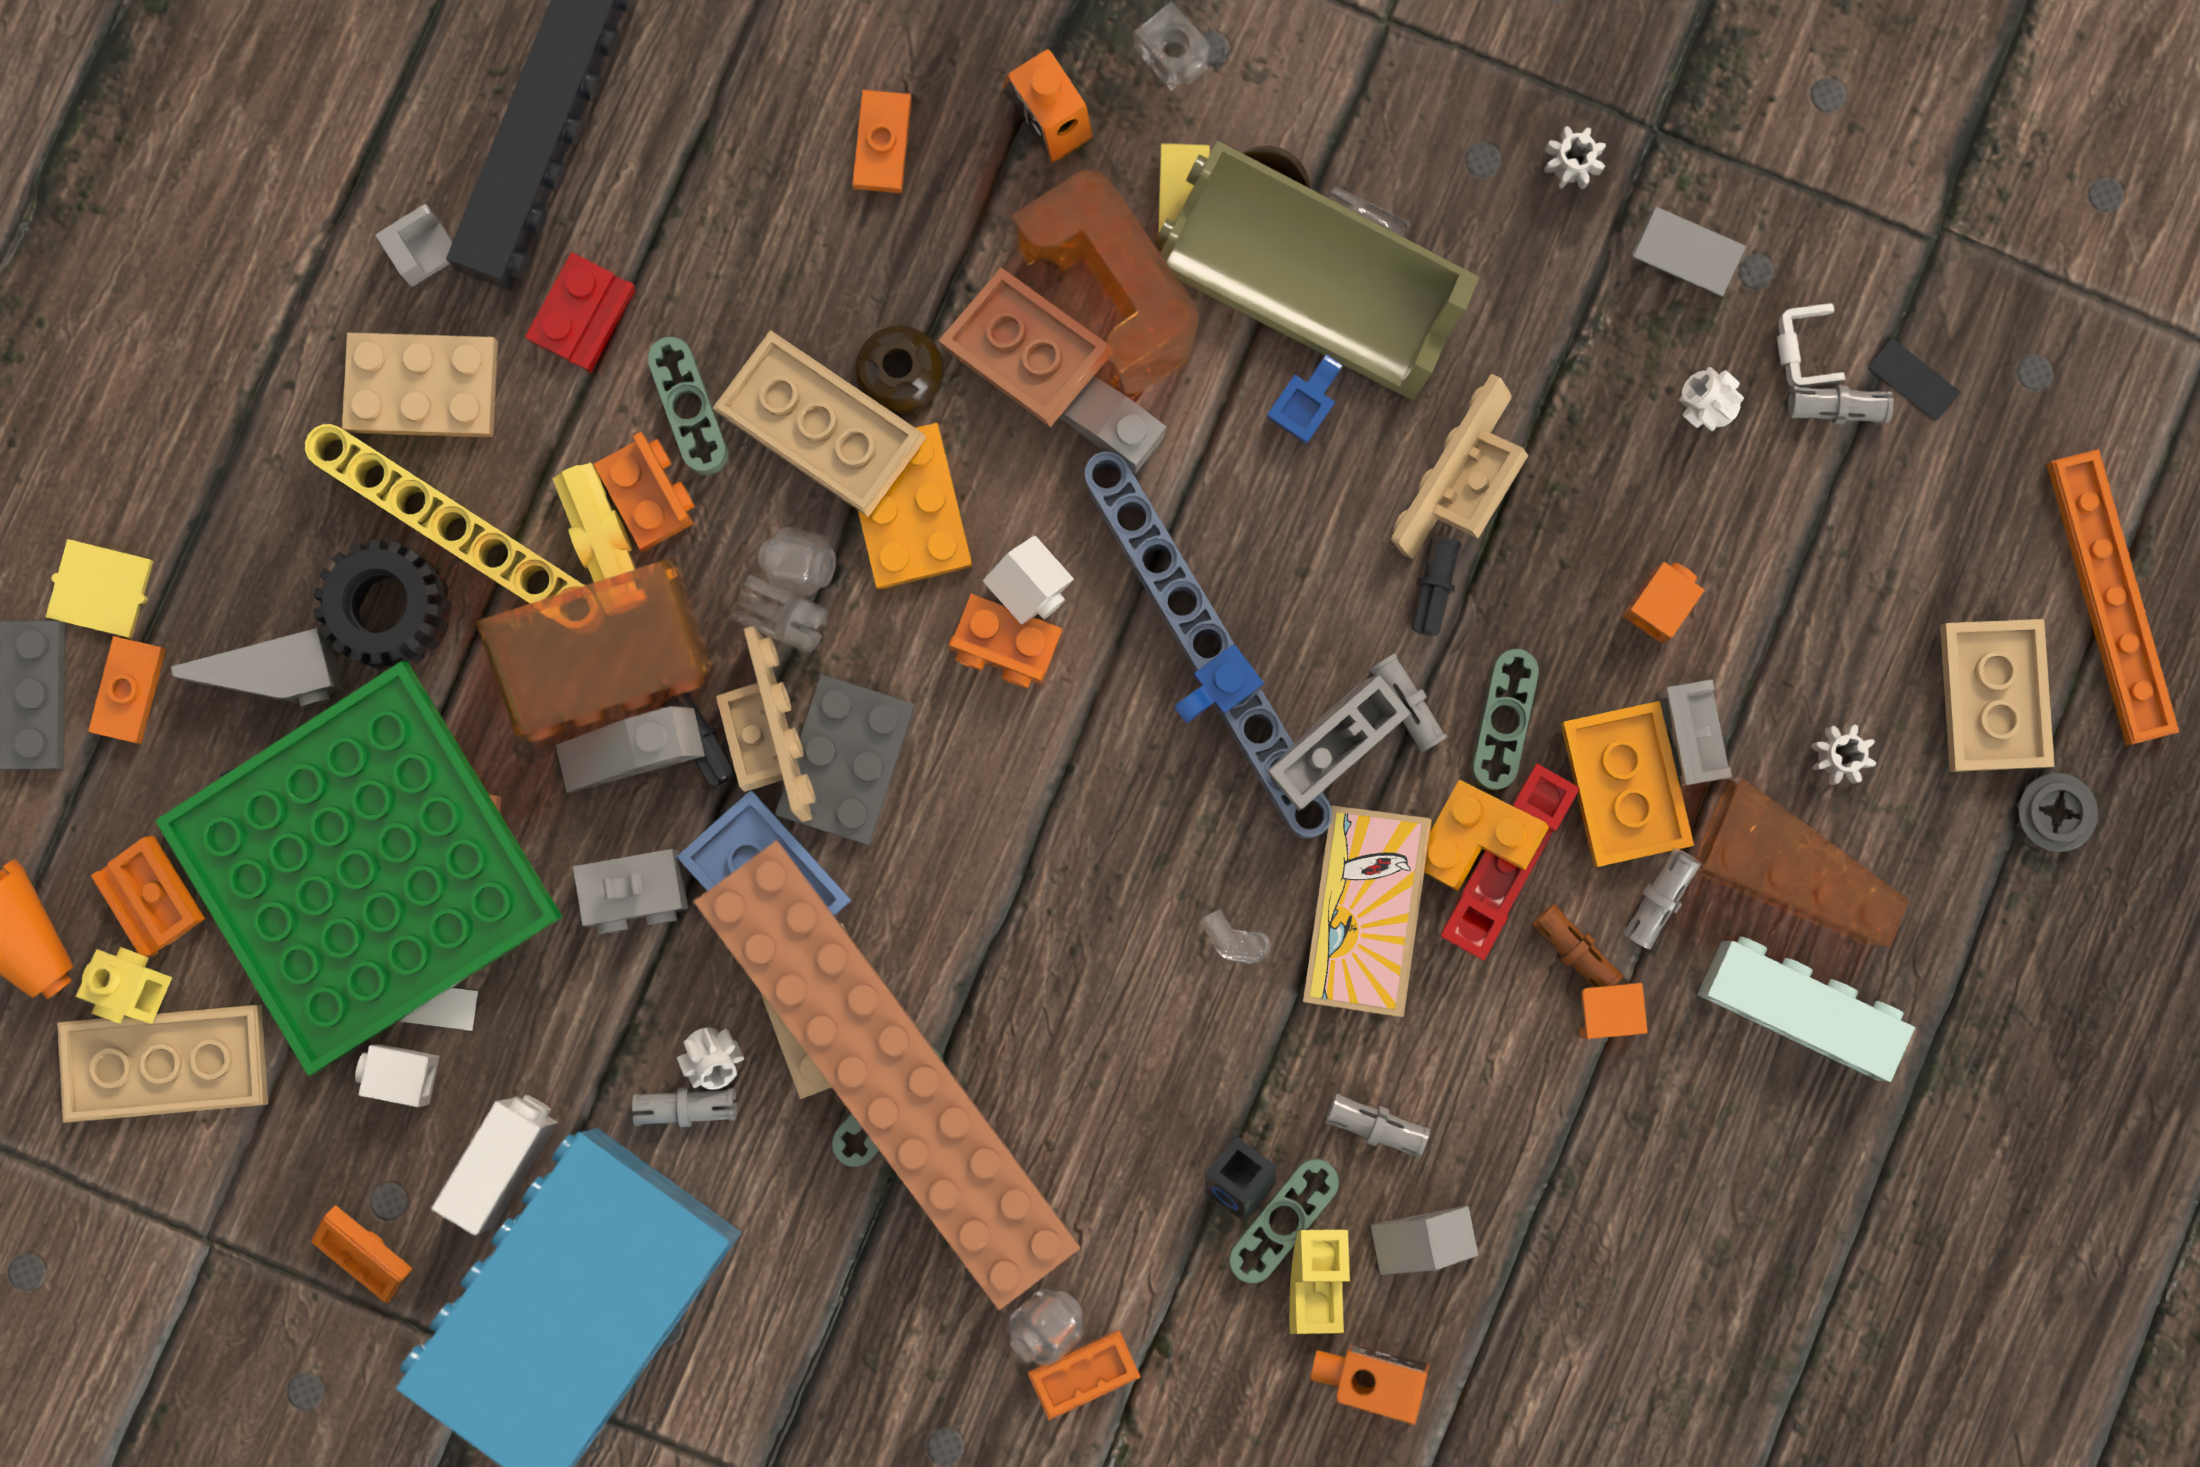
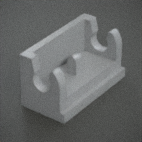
M1655 207L1650 210L1632 251V258L1652 265L1722 297L1746 246Z
M1713 680L1670 686L1657 692L1680 787L1732 778L1731 768L1728 767L1713 693L1715 691Z

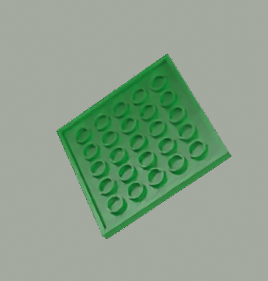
M404 661L391 667L155 820L308 1076L320 1072L563 918L410 664Z

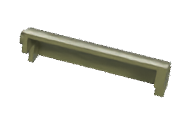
M1218 140L1208 158L1199 154L1186 179V182L1194 185L1184 207L1176 222L1166 218L1154 242V245L1162 248L1153 267L1325 356L1327 354L1342 365L1414 401L1433 373L1446 339L1466 311L1479 276Z

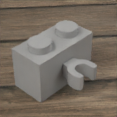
M668 849L573 866L582 925L589 927L597 926L598 934H606L627 930V920L646 917L647 926L677 921L676 912L689 909L681 861L677 858L679 851Z

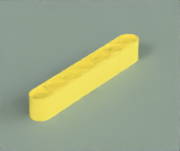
M322 424L315 427L308 434L305 441V451L308 459L340 482L571 631L579 634H588L597 630L602 625L605 618V609L599 596L573 577L340 427L332 424ZM334 440H342L343 450L341 455L333 461H326L324 458L326 446ZM375 466H383L384 477L382 482L373 488H366V473ZM416 492H424V507L418 513L407 514L405 510L407 499ZM457 518H464L467 523L465 534L456 541H448L446 529L449 523ZM496 545H506L508 549L506 561L499 567L490 568L487 564L488 552ZM538 571H546L549 575L548 587L542 593L530 594L528 591L529 578ZM580 597L589 598L591 610L588 616L580 621L570 620L568 615L570 604Z

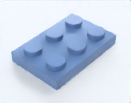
M752 790L744 795L677 856L701 885L709 891L778 840L834 916L852 901Z

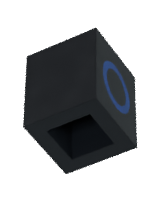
M1235 1136L1205 1173V1193L1245 1223L1275 1186L1276 1165Z

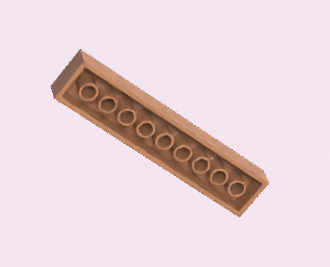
M778 840L694 901L999 1311L1081 1249L1068 1228Z

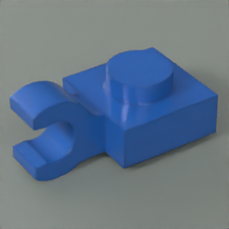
M1326 354L1308 382L1294 375L1268 412L1266 418L1307 445L1335 404V401L1324 395V393L1336 379L1343 365Z
M1233 644L1194 673L1193 676L1201 687L1176 704L1175 710L1186 724L1214 703L1224 715L1262 687L1264 682L1236 645Z

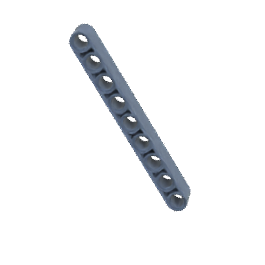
M1103 451L1095 454L1089 459L1085 467L1086 490L1193 671L1196 672L1215 658H1203L1195 652L1193 641L1197 636L1201 634L1215 636L1221 646L1219 654L1233 645L1234 642L1125 460L1114 452ZM1112 467L1116 469L1121 479L1115 487L1109 489L1101 488L1093 480L1094 473L1099 468ZM1135 508L1142 512L1146 522L1140 529L1128 531L1119 524L1117 519L1119 514L1125 509ZM1152 550H1161L1168 555L1171 562L1170 567L1164 572L1152 573L1143 564L1144 555ZM1177 592H1186L1194 598L1195 610L1185 616L1177 615L1168 606L1169 597ZM1262 689L1256 690L1224 715L1214 703L1215 708L1287 829L1294 836L1301 839H1311L1321 835L1328 829L1332 821V809L1324 793L1321 792L1309 802L1316 805L1320 810L1321 822L1319 826L1312 830L1304 829L1296 822L1295 805L1280 787L1271 780L1270 775L1266 772L1271 764L1279 760L1294 743ZM1252 718L1265 720L1271 729L1269 740L1261 744L1249 741L1244 733V724Z

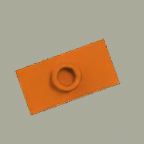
M862 90L853 176L854 189L902 193L912 102L911 94Z
M113 636L88 732L142 744L166 653L165 648Z
M336 1205L323 1217L311 1239V1242L387 1304L400 1292L413 1270L412 1267L387 1248L378 1235L365 1230Z
M1120 1329L1028 1371V1376L1048 1420L1140 1378L1139 1371Z

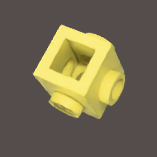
M120 947L116 956L96 949L91 963L88 964L83 972L82 984L76 997L94 1003L95 1006L92 1013L121 1024L125 1015L152 1024L172 977L145 967L149 957Z

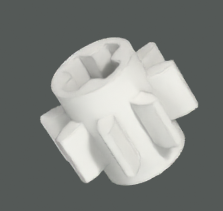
M1567 126L1561 133L1562 144L1550 140L1545 149L1548 154L1555 156L1546 165L1545 173L1555 172L1557 177L1560 178V188H1563L1567 182H1577L1581 189H1585L1589 183L1587 172L1593 175H1600L1605 167L1602 162L1595 159L1603 152L1606 145L1605 143H1595L1590 137L1591 128L1589 127L1583 133L1573 134L1572 130ZM1569 151H1571L1574 157H1583L1584 160L1581 165H1579L1576 159L1568 160L1566 158Z
M1711 367L1706 371H1699L1693 374L1685 382L1682 396L1679 398V401L1687 408L1683 416L1696 428L1704 424L1709 430L1714 431L1716 427L1728 425L1738 415L1740 402L1744 400V397L1736 391L1740 383L1726 370L1718 374Z
M1858 725L1848 726L1843 736H1841L1836 726L1826 728L1825 733L1828 741L1816 742L1811 745L1812 749L1819 752V762L1812 767L1813 770L1824 769L1830 773V785L1838 784L1842 780L1843 774H1846L1848 781L1852 784L1861 782L1862 778L1859 769L1870 768L1876 765L1874 760L1868 758V748L1875 743L1874 740L1864 741L1858 737ZM1846 745L1845 754L1851 756V762L1841 764L1842 756L1835 753V750Z
M709 1027L693 1032L683 1042L687 1053L677 1057L683 1075L689 1077L694 1088L702 1085L704 1088L712 1090L728 1085L737 1075L734 1063L744 1060L737 1041H733L728 1029L719 1032L717 1029Z

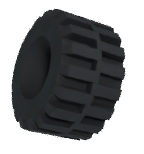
M370 540L369 546L358 542L349 546L351 553L347 556L338 552L332 558V561L336 564L334 569L330 571L323 568L319 576L326 581L323 589L315 587L313 598L320 601L321 607L313 610L315 620L322 622L324 627L319 629L323 637L333 643L332 647L340 654L375 669L386 670V667H393L401 661H412L417 664L424 660L426 657L423 652L427 648L434 651L441 642L435 639L439 631L446 633L450 624L444 620L445 613H451V602L445 599V593L449 592L446 582L439 578L438 574L440 572L434 565L413 550L393 541L387 544L382 540ZM388 578L398 579L404 585L407 594V607L403 617L394 627L380 633L367 631L361 622L359 612L360 602L364 593L370 586L380 580Z

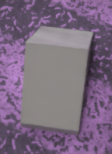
M1468 1205L1370 1224L1380 1275L1433 1271L1478 1256Z

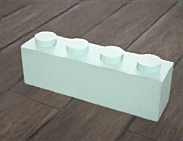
M1740 936L1737 943L1734 941H1721L1698 991V996L1875 1080L1892 1081L1915 1029L1914 1026L1901 1021L1904 1014L1902 1011L1880 1001H1875L1873 1007L1855 999L1858 994L1856 989L1833 979H1830L1828 985L1810 978L1813 971L1811 968L1792 959L1785 958L1782 964L1765 956L1767 951L1765 946L1748 938Z

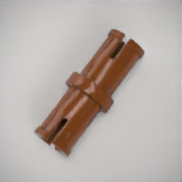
M1555 903L1547 907L1531 923L1561 955L1559 960L1566 967L1571 965L1592 988L1614 986L1624 976L1600 953L1593 944L1595 939L1589 933L1583 934Z

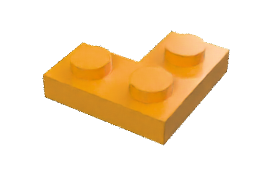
M1458 780L1430 831L1424 874L1459 891L1481 849L1526 870L1549 826L1546 822Z

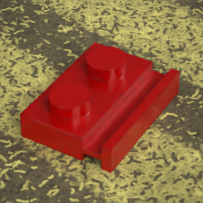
M571 252L525 338L529 342L591 373L637 288L633 283L615 276L614 273Z

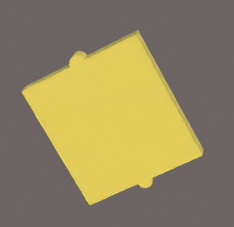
M67 539L59 571L52 575V581L55 585L46 617L132 639L141 605L146 604L148 601L144 593L153 561Z

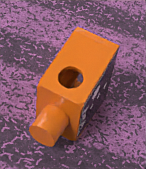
M1049 49L1041 52L1007 74L1002 89L1052 164L1093 138L1087 106ZM1070 121L1072 123L1066 130L1058 132L1060 127L1066 122Z
M1351 1345L1347 1350L1346 1357L1317 1350L1310 1380L1339 1387L1336 1401L1339 1403L1415 1424L1430 1364ZM1361 1369L1371 1372L1375 1377L1376 1384L1372 1387L1361 1386L1356 1380V1372Z

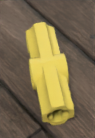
M592 463L576 465L552 478L572 527L569 528V534L574 548L584 568H588L595 589L607 615L612 616L625 613L648 601L629 551H632L628 535L619 515L615 510L612 511L606 491L603 489L599 474Z

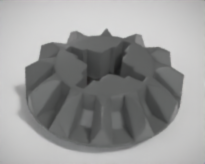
M2051 773L2040 776L2024 787L2025 791L2020 801L2016 804V807L2019 809V823L2017 826L2024 830L2029 838V843L2035 844L2047 850V852H2065L2078 848L2090 838L2097 824L2098 808L2091 790L2081 780L2068 774ZM2056 798H2058L2060 809L2067 811V814L2075 815V817L2059 820L2055 828H2053L2054 826L2051 825L2052 818L2044 815V812L2039 811V808L2054 805Z

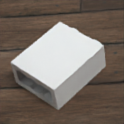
M524 1095L523 1099L515 1097L496 1101L433 1205L432 1210L474 1235L496 1227L559 1123L548 1117L551 1109L529 1095Z

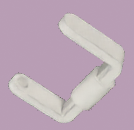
M1833 304L1788 309L1779 317L1780 335L1777 336L1780 361L1781 366L1786 368L1787 380L1791 387H1814L1846 381L1845 373L1801 378L1799 363H1801L1797 335L1793 331L1792 319L1831 314L1834 312Z

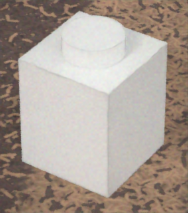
M1034 535L1008 552L985 577L983 582L1022 625L1037 614L1045 619L1065 602L1061 593L1074 578Z
M383 1044L369 1045L368 1054L362 1053L356 1068L355 1080L357 1083H361L359 1095L415 1107L429 1105L440 1056Z

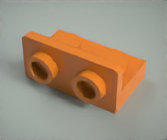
M641 431L633 435L635 442L593 465L639 549L644 552L693 525L694 522L688 511L694 508L695 505L683 483L680 481L673 485L669 479L665 468L672 465L658 438L649 442Z
M970 594L955 635L951 637L948 646L951 651L957 653L955 661L979 671L983 670L985 664L1003 670L1001 679L1028 689L1031 682L1042 685L1063 628L1034 617L1021 625L1005 606Z

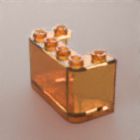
M1095 170L1080 171L1012 215L1015 247L1028 265L1036 260H1049L1056 263L1063 272L1083 259L1124 319L1123 322L1110 332L1107 339V354L1117 370V374L1110 380L1111 387L1132 399L1182 366L1191 357L1198 328L1197 308L1106 176Z
M675 557L475 621L514 735L517 737L525 734L528 743L557 734L558 731L563 730L561 722L570 719L574 720L576 727L604 719L605 716L602 709L619 703L622 704L624 712L653 702L650 693L668 687L672 696L699 688L701 684L705 683L703 675L708 674L713 669Z

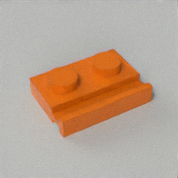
M154 835L141 838L108 862L107 866L101 871H96L91 875L136 951L143 956H155L160 949L170 945L205 920L204 915Z

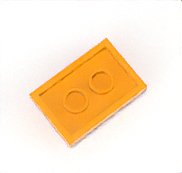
M938 423L916 428L925 435V441L870 516L867 517L858 511L878 590L973 567Z
M1660 701L1560 723L1574 784L1580 788L1577 797L1594 868L1672 851L1673 848L1681 849L1694 846Z

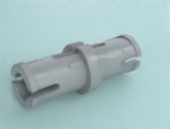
M1836 385L1834 389L1792 386L1788 398L1789 417L1830 419L1833 424L1843 425L1847 420L1889 423L1893 413V394L1891 391L1849 390L1847 385Z
M1394 653L1370 668L1369 671L1374 676L1380 675L1410 711L1411 714L1402 722L1419 747L1418 750L1422 753L1448 736L1442 731L1424 702V699L1427 698L1423 689L1419 691L1416 689L1397 659L1398 656Z
M1673 848L1659 876H1657L1653 885L1647 884L1643 894L1645 898L1623 934L1630 937V940L1640 946L1651 949L1672 912L1677 913L1682 906L1680 899L1702 863L1686 852Z
M679 1087L677 1093L633 1094L632 1112L636 1111V1115H633L634 1125L678 1122L680 1127H690L693 1121L736 1120L737 1103H733V1099H736L735 1089L691 1092L690 1087Z
M1337 1093L1332 1099L1325 1119L1326 1124H1331L1365 1137L1368 1144L1376 1146L1378 1143H1381L1418 1159L1425 1149L1430 1129L1407 1122L1389 1114V1109L1378 1106L1375 1109L1352 1101Z

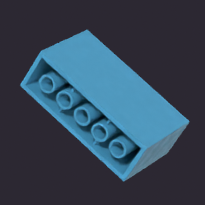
M599 1128L584 1132L578 1131L574 1136L569 1134L552 1156V1160L558 1163L551 1173L549 1172L544 1178L539 1176L532 1183L521 1200L527 1205L523 1213L518 1214L514 1220L509 1218L501 1226L491 1241V1244L497 1247L492 1256L489 1255L483 1262L478 1260L460 1284V1286L466 1289V1292L453 1304L448 1302L430 1325V1329L436 1332L432 1339L429 1338L422 1347L417 1345L399 1368V1371L405 1376L396 1387L398 1391L502 1467H575L742 1233Z

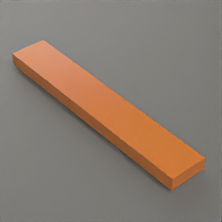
M2097 449L2053 460L2047 463V468L2125 744L2127 746L2179 733L2100 451Z

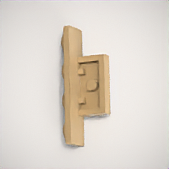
M1491 374L1484 386L1479 387L1474 392L1470 400L1469 411L1459 427L1454 428L1449 433L1444 444V452L1434 468L1429 469L1424 474L1416 498L1409 509L1403 511L1397 518L1391 540L1404 556L1410 559L1415 558L1437 520L1478 539L1526 461L1528 455L1524 448L1491 434L1512 397L1500 377Z
M754 626L744 628L758 683L716 696L738 784L746 792L784 780L791 810L802 822L812 819L809 804L815 803L816 799L808 775H801L797 758L803 756V749L796 729L788 728L784 712L791 711V703L787 690L782 682L777 683L773 667L779 665L778 654L770 637L764 639Z

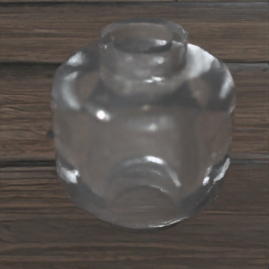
M782 527L774 533L770 540L767 539L763 542L758 561L759 566L764 568L766 581L774 589L800 595H813L821 587H826L830 583L835 571L836 555L834 550L830 549L824 535L793 527Z
M1041 1289L1034 1293L1010 1316L1008 1326L1011 1336L1010 1342L1014 1352L1021 1359L1027 1362L1032 1361L1038 1365L1050 1366L1059 1361L1082 1338L1083 1313L1079 1304L1073 1297L1063 1291Z

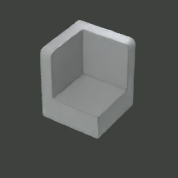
M426 204L375 234L400 275L412 287L450 264L446 257L452 245V240L437 216Z

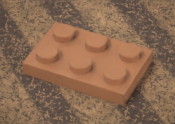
M1003 268L996 272L938 340L944 350L1049 427L1055 423L1113 354L1108 343Z

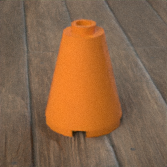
M15 858L4 865V869L0 871V975L32 999L39 993H42L48 1000L72 981L66 973L74 965L24 867Z

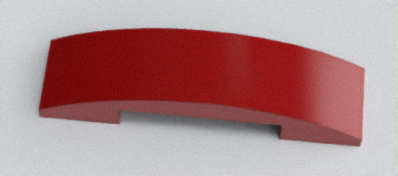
M1537 763L1534 765L1510 805L1546 822L1549 826L1526 870L1484 850L1440 933L1441 938L1482 961L1486 959L1508 919L1507 914L1549 838L1553 832L1557 831L1580 789L1578 786Z

